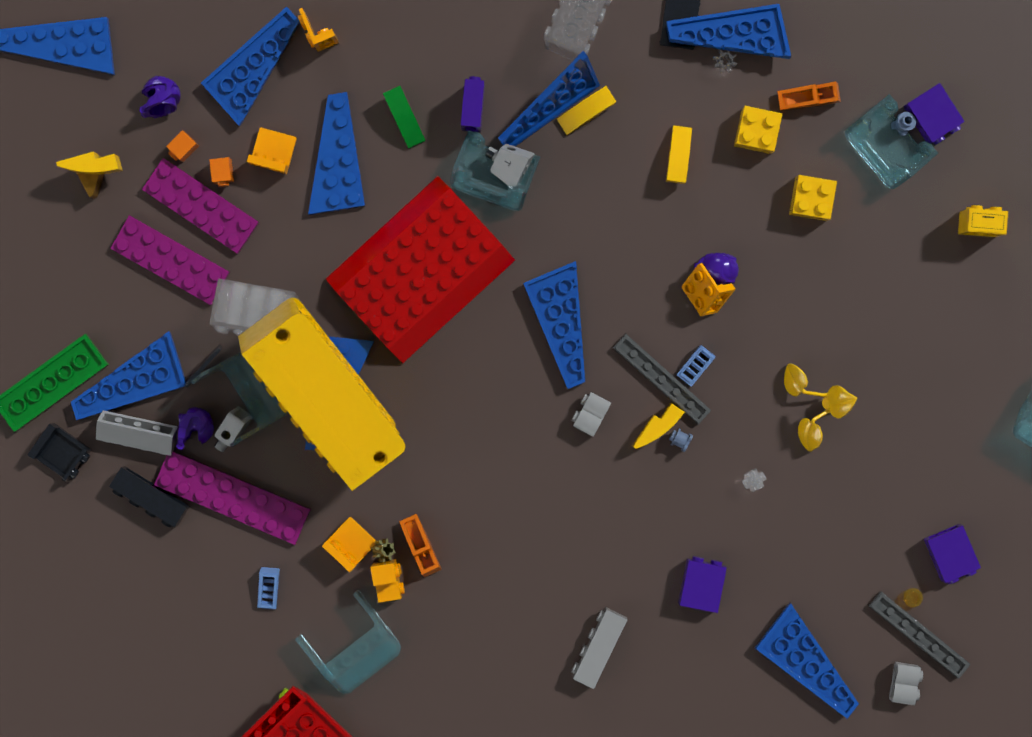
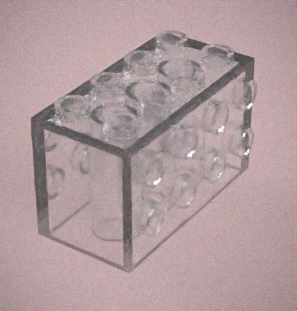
M559 0L560 9H555L551 18L552 27L548 26L543 36L545 49L572 61L582 51L588 55L591 46L589 42L590 40L594 41L599 28L597 24L602 23L607 10L605 6H609L612 0Z
M218 278L209 324L218 333L228 334L230 331L239 336L287 299L297 298L299 300V297L292 291Z

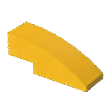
M605 86L557 118V121L565 134L568 135L615 105L616 100L608 87Z
M673 125L666 182L686 183L692 128Z
M90 152L56 162L57 166L63 169L84 174H110L123 171L119 156L116 154L99 158L97 153Z
M670 403L661 418H658L656 415L651 417L632 446L638 449L658 439L674 426L685 412Z

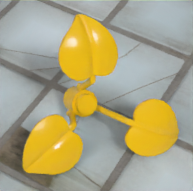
M790 363L786 366L784 385L790 395L799 396L802 392L807 395L824 397L822 406L826 410L812 418L811 421L808 418H803L798 426V436L802 445L812 452L820 446L823 438L822 430L815 421L828 413H831L835 418L846 416L854 406L857 397L838 385L832 386L828 393L806 391L804 388L807 387L808 380L805 373L794 364Z

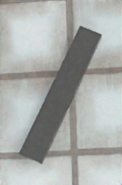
M627 334L613 347L698 425L710 413L711 409Z
M880 591L868 605L958 679L971 665L883 592Z

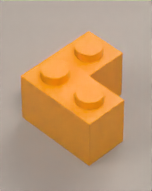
M396 559L373 563L370 568L373 586H376L378 603L401 599L402 594L405 593L404 583L400 582L399 579L402 575L400 563L397 564Z

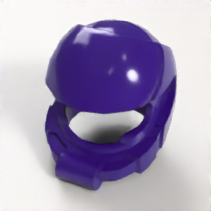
M155 76L149 79L142 89V94L150 99L139 110L143 118H159L175 112L181 99L178 85L173 80L162 76Z
M710 253L702 257L698 263H694V269L699 263H703L717 285L734 284L739 272L736 257L727 253Z
M192 407L188 409L187 413L179 414L178 443L176 445L179 450L185 448V442L190 438L193 431H198V439L202 445L212 437L214 433L213 419L206 410Z

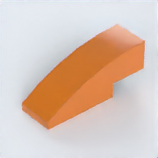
M836 81L777 91L780 110L841 102L839 86Z
M415 514L399 521L422 576L427 577L442 570L418 515Z

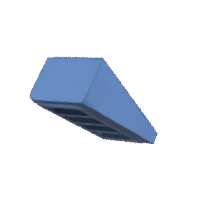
M699 345L676 375L692 387L716 356L702 345ZM701 352L708 360L705 361L698 354ZM696 358L703 366L700 367L693 360ZM690 364L698 370L697 374L688 367ZM685 370L694 376L692 380L683 373Z
M261 567L259 572L257 608H277L279 568ZM264 583H274V586H272V585H263V584H264ZM263 591H273V593H263ZM262 598H270L273 601H262Z

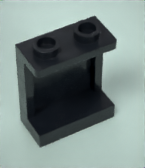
M50 423L27 455L32 459L42 462L63 477L62 480L66 482L76 478L79 473L78 468L89 460L91 456L89 453L92 449L57 424Z

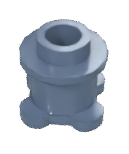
M910 112L900 113L897 115V119L891 123V128L897 130L901 136H905L908 134V131L915 127L916 118Z
M680 428L677 431L673 430L669 437L670 445L674 444L685 452L693 435L682 432Z

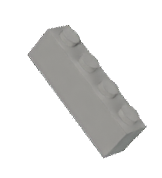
M103 410L97 420L96 440L171 456L177 443L178 426Z
M607 607L604 611L601 610L596 619L598 624L596 628L592 627L588 635L590 641L587 646L584 645L579 654L582 657L579 663L575 662L571 670L574 680L592 689L595 688L627 622V617Z

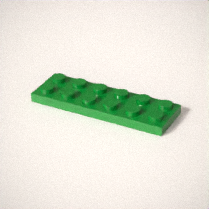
M84 334L0 395V413L11 429L17 432L109 364L90 337Z

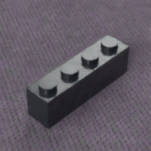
M126 466L120 468L109 486L113 489L112 492L119 497L125 496L129 499L130 504L146 509V514L153 518L157 516L162 519L161 523L169 528L178 526L190 507Z

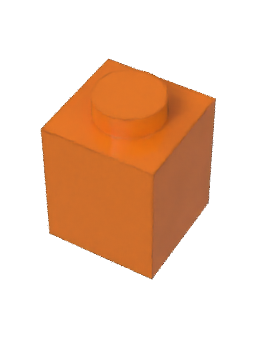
M182 130L166 147L170 150L168 154L175 161L179 159L184 162L199 145Z
M229 157L209 159L212 183L218 184V187L229 186V183L234 182L232 159Z

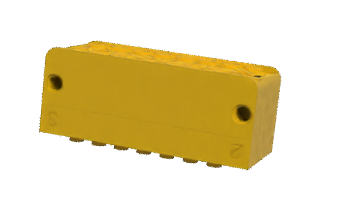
M297 298L287 299L238 336L241 354L255 370L253 374L259 382L263 381L266 391L272 398L276 396L281 410L284 413L289 412L292 416L290 420L296 428L301 427L302 435L307 442L316 446V453L320 458L325 457L327 459L329 469L333 473L337 472L352 491L404 452L405 443L396 429L393 418L300 300Z

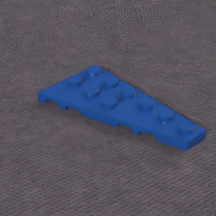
M780 4L666 21L669 42L784 59L791 58Z
M576 261L523 283L567 389L585 382Z
M789 602L755 649L848 719L859 703Z

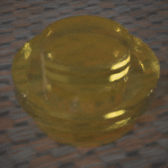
M909 588L905 591L903 600L909 607H917L922 603L923 595L920 590Z

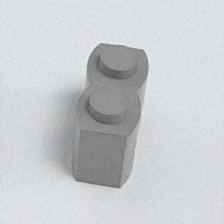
M591 392L590 395L585 394L580 403L583 405L580 412L576 411L571 421L575 422L573 424L574 427L594 437L611 402Z
M895 662L889 694L891 702L915 706L916 701H919L920 698L918 684L923 679L921 667L914 664Z

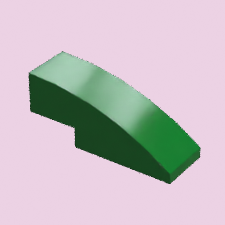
M401 86L383 93L408 149L426 141Z

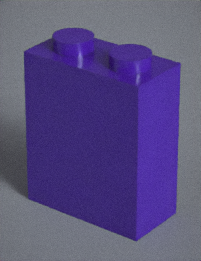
M470 76L469 79H465L461 116L462 131L481 132L485 83L480 77Z
M940 83L903 106L907 112L915 116L916 127L928 145L932 142L936 145L945 139L943 135L948 132L952 135L960 130V124L965 122Z
M954 525L923 539L942 582H948V584L959 581V577L964 575L966 577L972 576L977 573L976 570L981 568L963 525Z
M692 556V559L687 558L679 605L718 613L727 567L722 565L723 562L711 560V563L704 562V558Z

